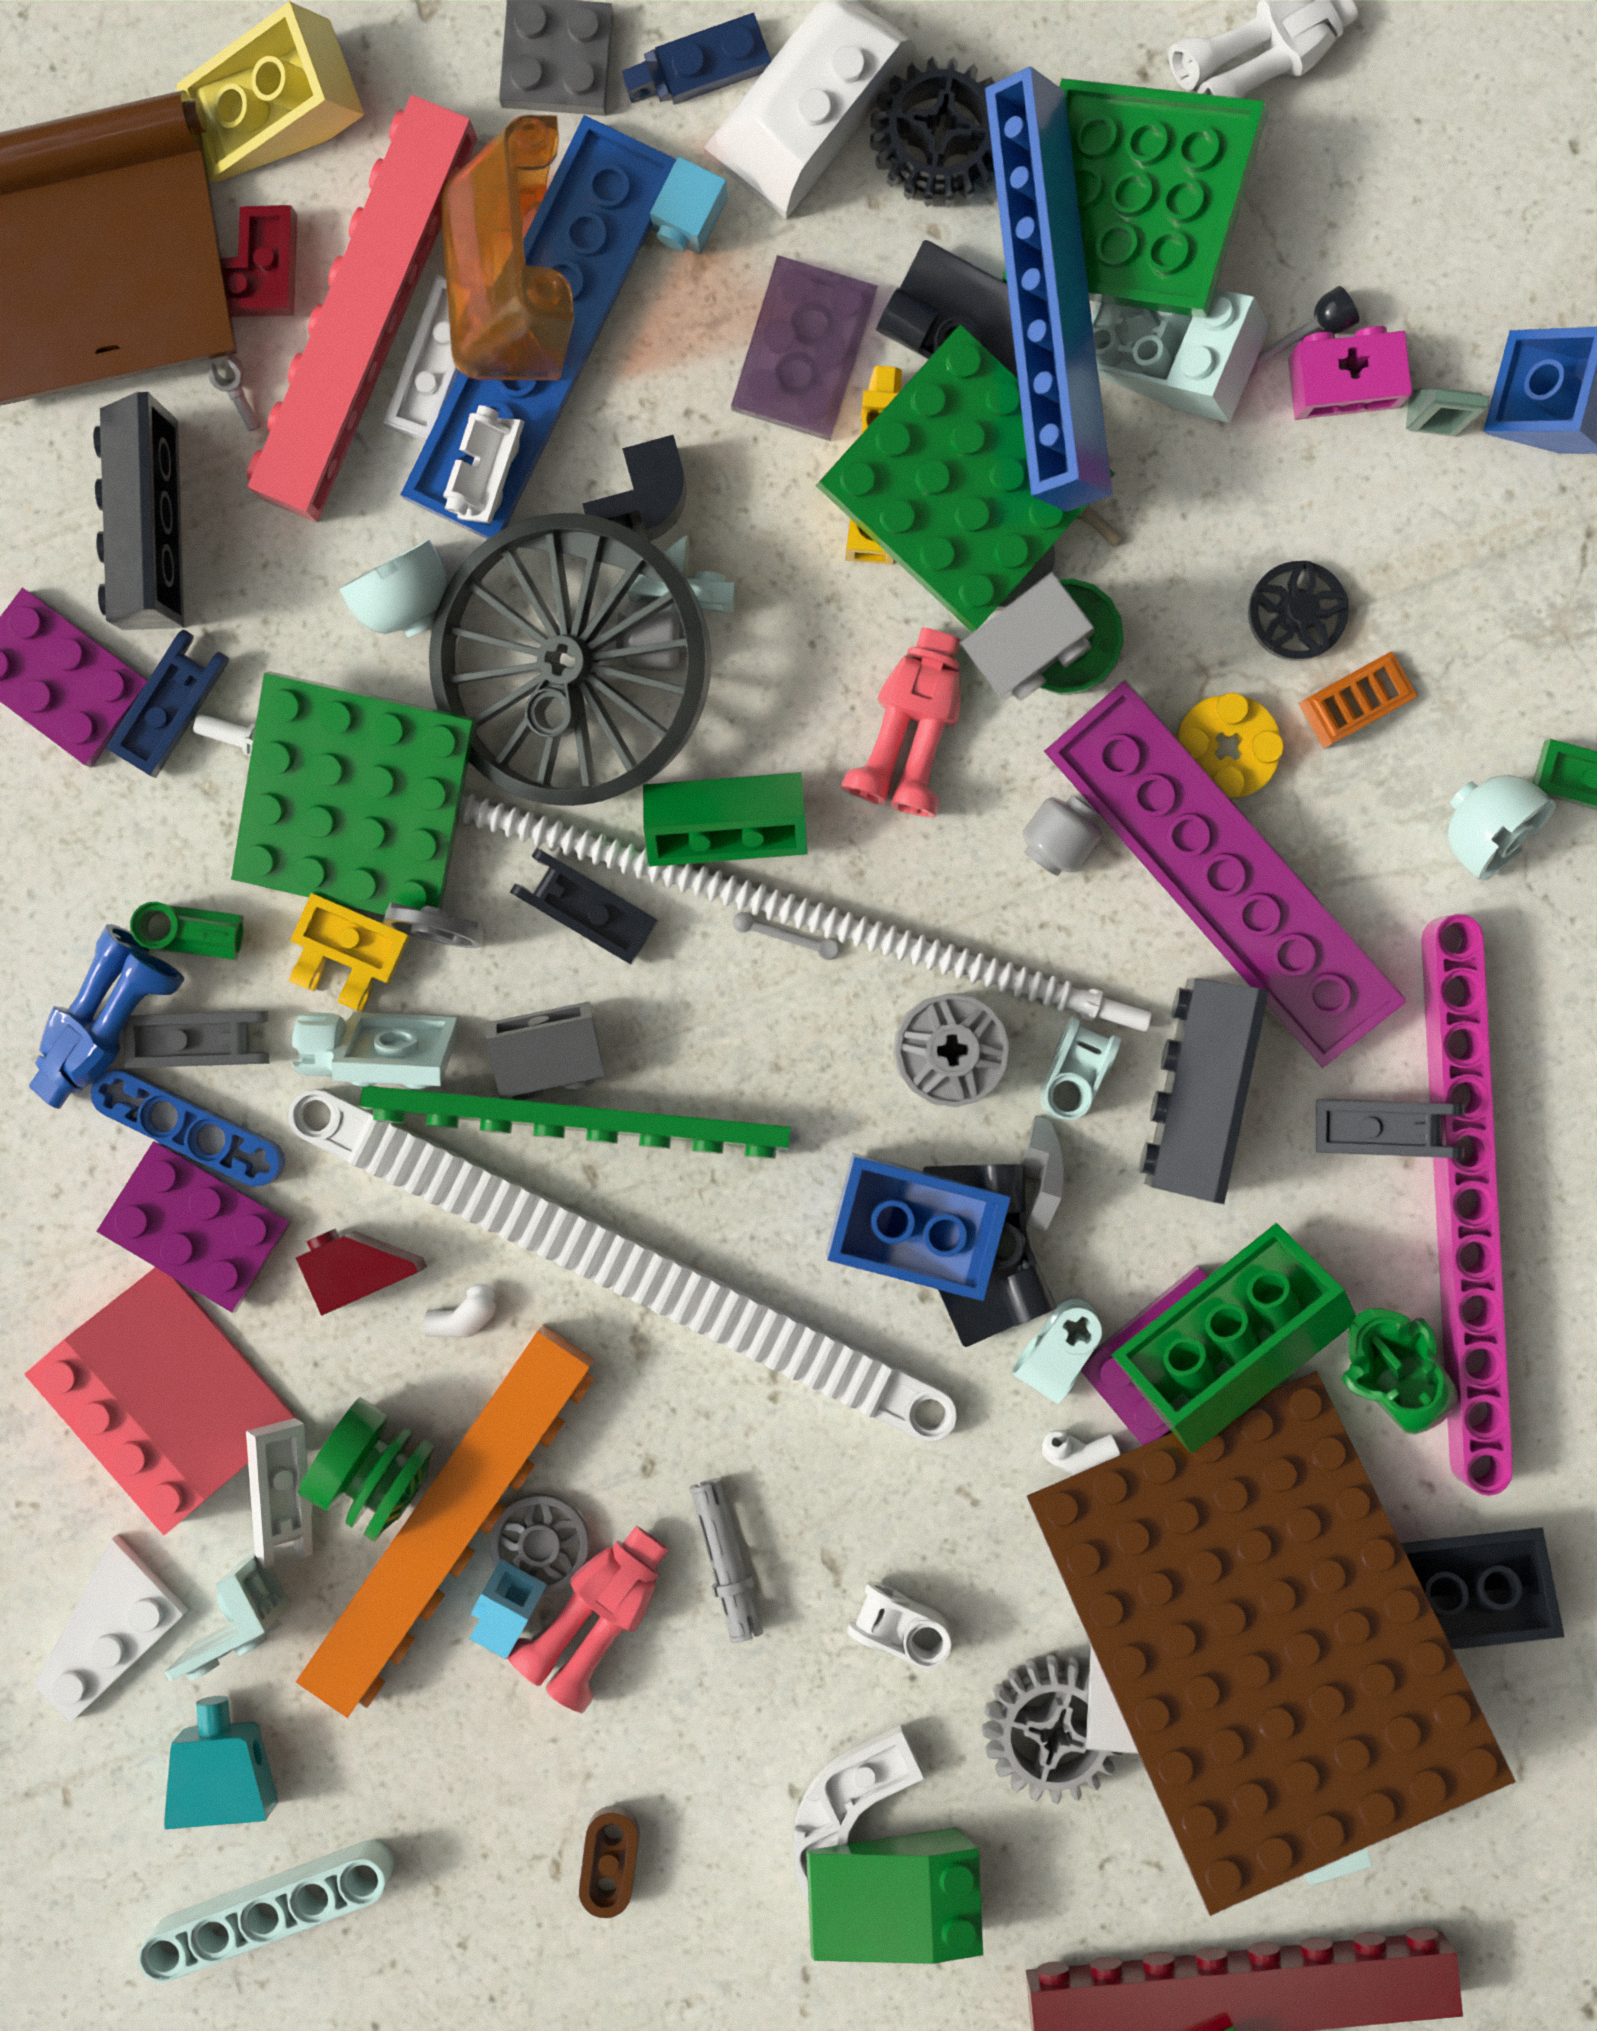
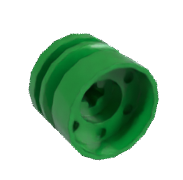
M1073 578L1061 579L1058 581L1089 621L1095 633L1087 639L1092 648L1065 668L1059 660L1041 673L1047 682L1040 688L1060 695L1085 693L1103 683L1118 664L1124 644L1122 618L1112 599L1094 584Z
M359 1397L342 1417L321 1448L302 1480L297 1494L325 1512L330 1511L344 1495L349 1496L353 1499V1502L348 1511L345 1524L353 1528L368 1508L375 1514L364 1531V1536L375 1542L384 1530L401 1518L427 1476L431 1455L437 1444L425 1438L412 1456L409 1457L403 1452L414 1430L407 1426L390 1444L385 1442L381 1438L387 1427L389 1414Z

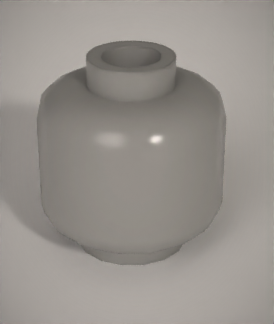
M633 601L628 606L626 613H618L617 625L653 601ZM672 603L616 639V649L685 638L683 624L676 604ZM687 647L624 657L626 664L633 669L671 671L678 666L681 654H687Z
M1071 795L1067 802L1055 797L1047 798L1023 830V838L1028 845L1024 851L1025 854L1056 876H1059L1062 870L1071 873L1077 872L1101 841L1102 833L1099 827L1092 821L1098 813L1074 795Z

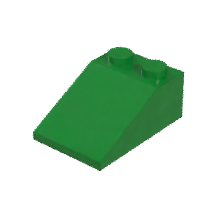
M956 1827L806 1850L811 1958L814 1961L936 1964L983 1956L979 1848Z

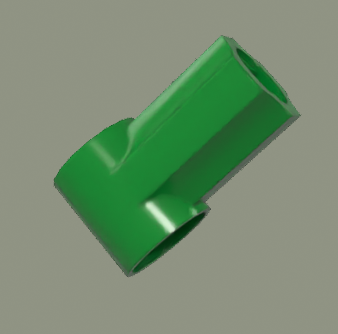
M147 902L133 912L130 920V932L135 941L149 949L237 961L243 942L244 916L167 905L160 902ZM159 913H165L171 921L170 932L164 939L155 941L149 934L148 926L150 920Z

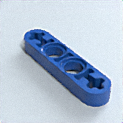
M127 1070L106 1071L92 1084L90 1091L91 1101L96 1110L103 1115L243 1184L253 1187L270 1184L277 1180L284 1170V1153L274 1141L138 1074ZM123 1081L125 1082L123 1091L127 1095L136 1099L144 1098L145 1091L149 1092L150 1095L140 1107L130 1102H117L113 1106L111 1104L113 1095L107 1092L108 1085L120 1084ZM161 1101L170 1102L178 1112L177 1124L167 1132L159 1130L152 1121L153 1108ZM139 1109L136 1119L133 1117V1114ZM208 1124L217 1125L225 1134L224 1147L217 1154L206 1153L199 1145V1133ZM239 1137H242L244 1142L238 1149L248 1154L259 1153L262 1149L267 1152L264 1160L271 1164L269 1171L264 1170L256 1175L252 1174L253 1164L240 1156L232 1159V1165L226 1162L236 1150Z

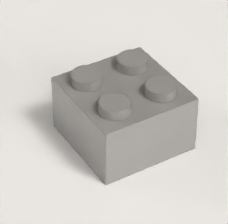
M1051 573L964 639L961 645L1001 698L1007 700L1014 695L1017 700L1022 701L1047 682L1041 673L1060 660L1066 668L1089 651L1092 647L1087 639L1095 632L1054 574Z

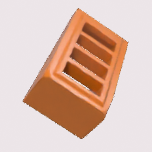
M1391 651L1314 693L1298 704L1324 749L1418 696L1394 653ZM1382 668L1386 670L1399 694L1392 699L1388 696L1375 673ZM1364 678L1367 679L1381 704L1373 709L1359 684V681ZM1344 689H1350L1364 715L1356 718L1342 693ZM1332 697L1346 722V725L1339 728L1325 703V700Z

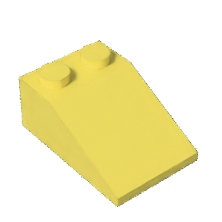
M290 1L176 84L178 91L185 90L191 100L197 98L203 107L207 121V132L201 133L208 176L214 182H220L325 143L365 116L330 19Z

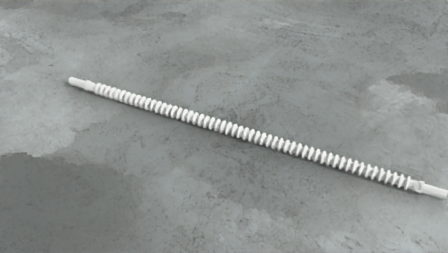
M202 713L198 714L193 727L194 733L241 747L244 755L251 756L255 724H250L246 728ZM475 793L469 794L468 797L462 796L459 816L462 817V823L468 824L470 820L476 821V827L482 829L486 824L491 826L492 833H497L499 829L505 830V836L511 838L514 833L520 835L521 842H526L528 838H532L536 847H540L542 843L549 844V850L552 852L557 847H561L565 856H569L571 852L578 853L580 861L589 856L592 858L594 865H598L600 861L607 862L609 870H612L617 865L622 867L621 872L623 874H627L629 870L635 871L638 879H641L645 874L651 876L650 881L652 883H656L658 879L664 880L667 888H670L672 884H678L680 886L679 890L682 893L687 888H691L694 890L695 897H699L701 893H706L709 895L708 899L711 902L716 897L723 899L724 906H728L730 902L737 903L739 911H742L747 906L752 908L753 915H758L759 911L766 912L768 920H772L774 915L781 917V923L784 925L789 920L796 922L797 929H801L803 925H808L812 934L821 929L825 931L826 938H830L832 934L839 935L841 943H844L849 938L854 940L855 947H859L861 943L867 944L870 952H873L875 948L883 949L884 956L894 952L897 954L899 961H902L904 957H910L914 966L919 961L926 963L927 970H932L934 966L940 967L941 974L943 975L947 974L949 970L956 972V979H961L963 975H967L970 977L971 984H975L977 980L984 981L985 988H990L992 984H996L999 986L1000 993H1004L1006 989H1011L1014 991L1013 995L1016 998L1021 993L1028 995L1029 1002L1040 998L1043 1000L1042 1004L1044 1007L1049 1006L1050 1002L1057 1004L1058 1011H1063L1067 1007L1080 1013L1083 1019L1089 1021L1099 1017L1146 1032L1151 1019V1012L1102 997L1103 991L1098 989L1079 990L1072 987L1070 980L1065 981L1064 985L1057 983L1056 976H1051L1049 980H1045L1042 978L1043 974L1041 971L1036 972L1035 975L1028 974V968L1025 966L1020 971H1016L1013 969L1012 962H1008L1006 966H1001L997 957L988 962L984 960L983 953H979L977 957L970 956L968 948H965L962 953L955 951L954 944H950L948 948H943L940 946L941 941L939 939H936L933 943L926 942V936L923 934L920 935L919 939L911 937L912 932L910 930H906L904 934L897 933L895 925L887 930L882 928L881 921H877L875 925L869 924L866 916H863L859 921L853 919L852 912H848L846 916L840 915L837 907H834L832 911H826L822 902L817 907H813L810 905L809 898H805L803 902H798L795 900V894L793 893L789 894L788 898L781 896L780 889H775L773 893L767 892L766 885L761 884L759 889L752 887L751 880H746L744 884H740L737 882L736 875H732L730 879H725L720 870L715 875H711L708 873L707 866H703L701 870L694 869V863L687 864L686 866L679 864L649 867L646 848H644L643 852H638L634 843H630L628 848L621 846V840L618 838L613 843L607 841L605 834H601L599 838L592 837L590 829H587L582 834L578 832L576 825H572L570 829H565L561 820H558L554 825L549 823L547 816H543L541 820L535 819V814L532 811H529L526 815H521L520 808L517 806L512 811L506 810L505 803L500 802L497 806L491 805V799L488 797L480 802L477 801Z

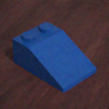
M852 1152L826 1251L827 1261L984 1301L1011 1197Z

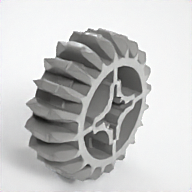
M1049 1654L1045 1661L1046 1669L1038 1670L1034 1659L1028 1658L1026 1660L1027 1675L1021 1677L1014 1668H1010L1007 1672L1012 1685L1011 1688L1003 1684H995L993 1692L1000 1702H987L985 1704V1715L992 1720L982 1724V1733L984 1737L992 1740L985 1746L988 1758L999 1759L995 1765V1770L999 1777H1006L1012 1774L1010 1784L1011 1788L1016 1792L1029 1784L1030 1797L1036 1802L1042 1797L1044 1790L1047 1789L1050 1792L1052 1802L1058 1805L1062 1799L1061 1790L1070 1789L1072 1797L1078 1801L1082 1797L1079 1785L1087 1782L1090 1788L1098 1790L1101 1784L1096 1772L1099 1770L1105 1774L1113 1775L1115 1767L1107 1756H1121L1123 1753L1086 1749L1087 1729L1084 1728L1081 1721L1071 1717L1073 1708L1070 1702L1072 1695H1075L1088 1704L1090 1666L1078 1675L1077 1660L1070 1657L1065 1662L1063 1670H1059L1056 1657ZM1051 1692L1048 1700L1043 1705L1037 1707L1025 1705L1034 1697ZM1060 1718L1064 1730L1055 1729L1052 1736H1049L1047 1739L1044 1728L1052 1729L1055 1721H1059ZM1012 1727L1022 1729L1024 1736L1036 1741L1035 1750L1037 1757L1035 1762L1023 1756L1012 1743ZM1065 1753H1081L1073 1760L1057 1765L1060 1757Z

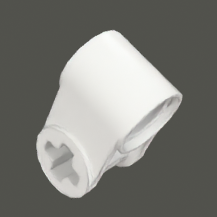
M874 1581L867 1582L864 1589L867 1598L857 1621L849 1624L847 1633L856 1641L870 1648L888 1652L918 1667L934 1668L945 1662L951 1650V1631L946 1617L939 1611L909 1599L889 1586ZM882 1608L883 1611H882V1613H881V1615H880V1618H879L877 1624H874L875 1621H876V1618H877V1616H878V1614H879V1611H880V1609ZM929 1627L937 1630L942 1639L938 1645L932 1648H923L917 1645L912 1637L919 1629Z

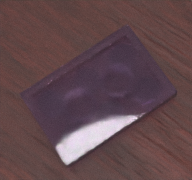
M777 255L731 403V410L831 441L877 295L878 285Z

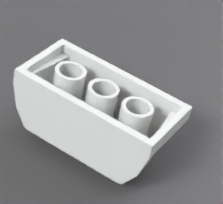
M819 0L705 145L704 156L787 220L876 107L878 95L889 90L890 79L894 75L900 76L913 60L916 53V46L913 40L882 17L870 12L856 0Z

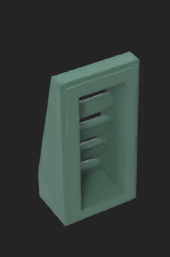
M1419 388L1413 390L1412 395L1409 397L1405 429H1409L1408 431L1455 437L1488 407L1489 396L1477 392L1443 388Z

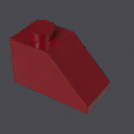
M336 1228L306 1241L310 1251L296 1257V1261L321 1316L427 1268L425 1260L421 1256L355 1231L339 1237Z

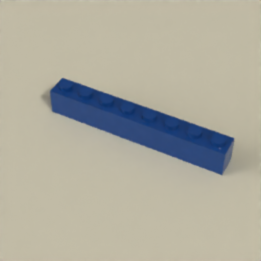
M1029 66L986 87L985 93L1031 496L1067 512L1113 496L1065 91Z

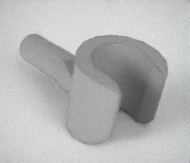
M229 355L228 362L236 377L224 379L219 375L215 364L212 363L209 379L216 389L228 393L248 432L260 427L240 384L244 371L242 362L238 357Z

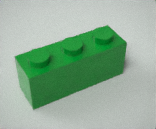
M801 772L643 784V829L649 867L808 855Z

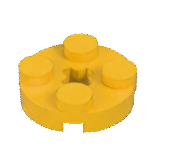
M1234 692L1209 697L1198 703L1183 717L1175 735L1231 800L1244 798L1263 787L1273 776L1284 748L1277 724L1271 714L1253 699L1243 697L1241 694ZM1219 733L1226 738L1234 736L1239 741L1236 747L1239 757L1236 760L1230 756H1226L1221 760L1214 753L1219 747L1218 742L1215 740Z

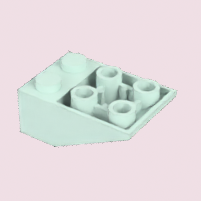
M1216 289L1208 318L1102 302L1096 303L1091 315L1098 375L1100 378L1182 412L1228 423L1232 419L1270 328L1269 322L1253 296Z

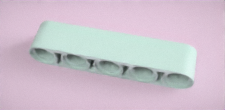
M362 1841L170 1914L160 1920L140 1948L138 1956L139 1966L144 1975L153 1981H172L369 1906L380 1898L393 1874L395 1866L393 1853L388 1846L380 1841ZM366 1865L371 1867L377 1874L378 1879L372 1881L364 1880L356 1872L355 1866ZM306 1885H320L325 1889L328 1898L318 1899L313 1897L308 1892ZM258 1903H267L273 1906L278 1913V1917L271 1918L262 1914L258 1908ZM209 1922L221 1923L227 1929L229 1936H220L214 1933L209 1926ZM165 1940L173 1943L178 1949L179 1954L173 1955L166 1952L162 1948L160 1941Z

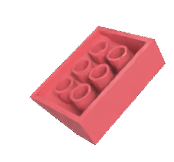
M156 1267L63 1339L24 1373L27 1379L163 1536L180 1524L248 1465L246 1431L294 1418L299 1420L181 1282Z

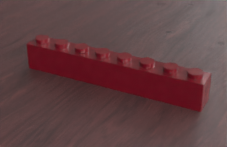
M1418 1927L1408 1930L1406 1935L1387 1937L1379 1933L1364 1932L1355 1935L1353 1940L1332 1942L1327 1938L1311 1937L1301 1941V1945L1280 1947L1271 1942H1258L1250 1945L1248 1950L1226 1951L1219 1947H1205L1197 1950L1194 1955L1173 1956L1167 1952H1152L1146 1954L1141 1960L1121 1961L1115 1957H1100L1092 1960L1090 1964L1068 1966L1063 1962H1047L1041 1964L1037 1969L1025 1970L1031 2031H1224L1231 2027H1234L1235 2031H1315L1463 2017L1457 1952L1442 1931L1437 1932L1431 1928Z

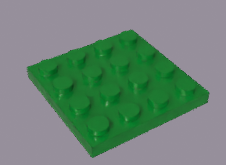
M1061 78L1059 87L1065 91L1089 300L1208 318L1269 112L1265 101ZM1005 268V271H1004L1002 280H1003L1004 283L1007 284L1006 268Z
M961 324L816 485L820 491L972 633L980 628L1087 506L1084 505L1065 512L1031 496L1018 379ZM1110 469V476L1112 478L1115 472Z
M269 671L264 673L231 880L308 898L312 893L339 905L385 915L386 909H388L391 902L413 907L420 911L425 906L442 910L477 718Z

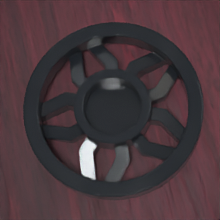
M1310 561L1286 562L1267 572L1254 587L1248 604L1249 625L1258 643L1272 655L1290 661L1309 660L1329 650L1343 634L1349 613L1348 596L1340 581L1323 566ZM1292 572L1287 582L1288 592L1283 586L1268 585L1275 577ZM1301 572L1306 574V590L1298 589L1297 581ZM1315 576L1323 580L1331 591H1320L1314 595L1313 591L1317 585ZM1262 592L1277 594L1281 599L1277 604H1274ZM1321 599L1336 600L1337 605L1325 610L1320 608L1319 601ZM1259 604L1268 613L1276 615L1275 618L1270 620L1266 632H1264L1259 620ZM1338 613L1335 628L1328 638L1325 624L1318 619H1328ZM1279 624L1287 633L1272 641L1271 638ZM1314 627L1317 630L1321 645L1308 635V629ZM1297 633L1299 641L1310 650L1294 651L1283 648L1281 645L1293 639L1294 634Z

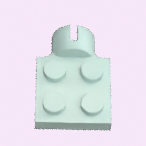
M306 1012L298 1015L293 1029L292 1047L297 1048L300 1054V1062L293 1061V1066L296 1072L306 1076L332 1077V1081H347L357 1086H371L377 1083L403 1084L412 1089L441 1086L458 1037L457 1017L353 1012L349 1019L344 1020L343 1017L334 1013Z

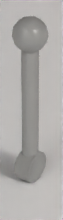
M740 912L733 918V926L739 932L744 933L752 930L817 951L819 956L825 960L833 959L838 953V945L832 939H825L820 942L755 921L747 912Z

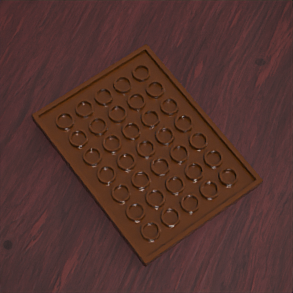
M1317 1371L1271 1390L1193 1454L1171 1433L1027 1495L1030 1507L1210 1916L1516 1782Z

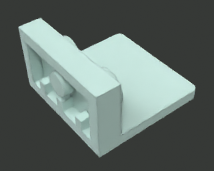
M255 1553L243 1558L215 1584L219 1591L217 1593V1601L220 1610L227 1620L234 1622L193 1643L165 1671L169 1681H173L184 1674H187L190 1681L195 1680L216 1668L220 1664L218 1660L233 1649L238 1656L255 1649L267 1640L266 1635L280 1626L278 1618L291 1604L272 1568L259 1569Z

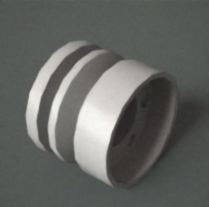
M944 994L922 1000L905 1014L895 1031L892 1053L899 1076L912 1092L936 1105L959 1107L978 1102L996 1088L1007 1068L1009 1043L1004 1025L990 1007L971 996ZM953 1034L955 1042L964 1044L966 1050L965 1054L956 1057L955 1065L949 1066L946 1057L937 1055V1046L945 1045L947 1035Z

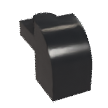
M674 434L622 448L633 490L582 503L584 513L608 519L632 531L634 530L633 524L642 522L648 541L655 540L667 533L680 518L687 496L685 476Z

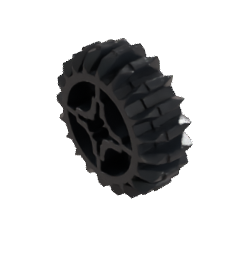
M932 56L927 61L926 72L923 73L911 62L907 67V81L894 75L889 82L891 93L881 92L878 95L877 107L880 111L872 113L870 118V127L876 131L870 135V148L879 151L875 160L877 169H890L887 175V183L890 187L897 186L903 181L906 182L904 197L907 200L914 197L917 190L924 192L923 201L927 207L932 205L935 194H943V201L949 208L954 204L956 191H959L966 200L970 201V199L974 198L975 194L974 183L987 189L991 185L993 178L991 172H994L985 88L995 82L992 76L979 83L976 82L978 68L975 66V63L968 67L965 73L958 72V61L955 57L949 60L947 69H938V62ZM937 99L936 103L926 110L913 109L911 114L907 113L912 107L923 101ZM955 102L969 109L976 117L980 126L974 125L973 119L961 116L956 110ZM946 115L945 129L948 130L945 133V138L941 140L940 149L936 151L937 137L934 134L936 128L940 126L941 116ZM900 138L907 139L908 145L920 148L925 153L927 164L915 159L905 149ZM969 151L975 152L969 159L958 165L943 167L949 157L954 155L968 156Z

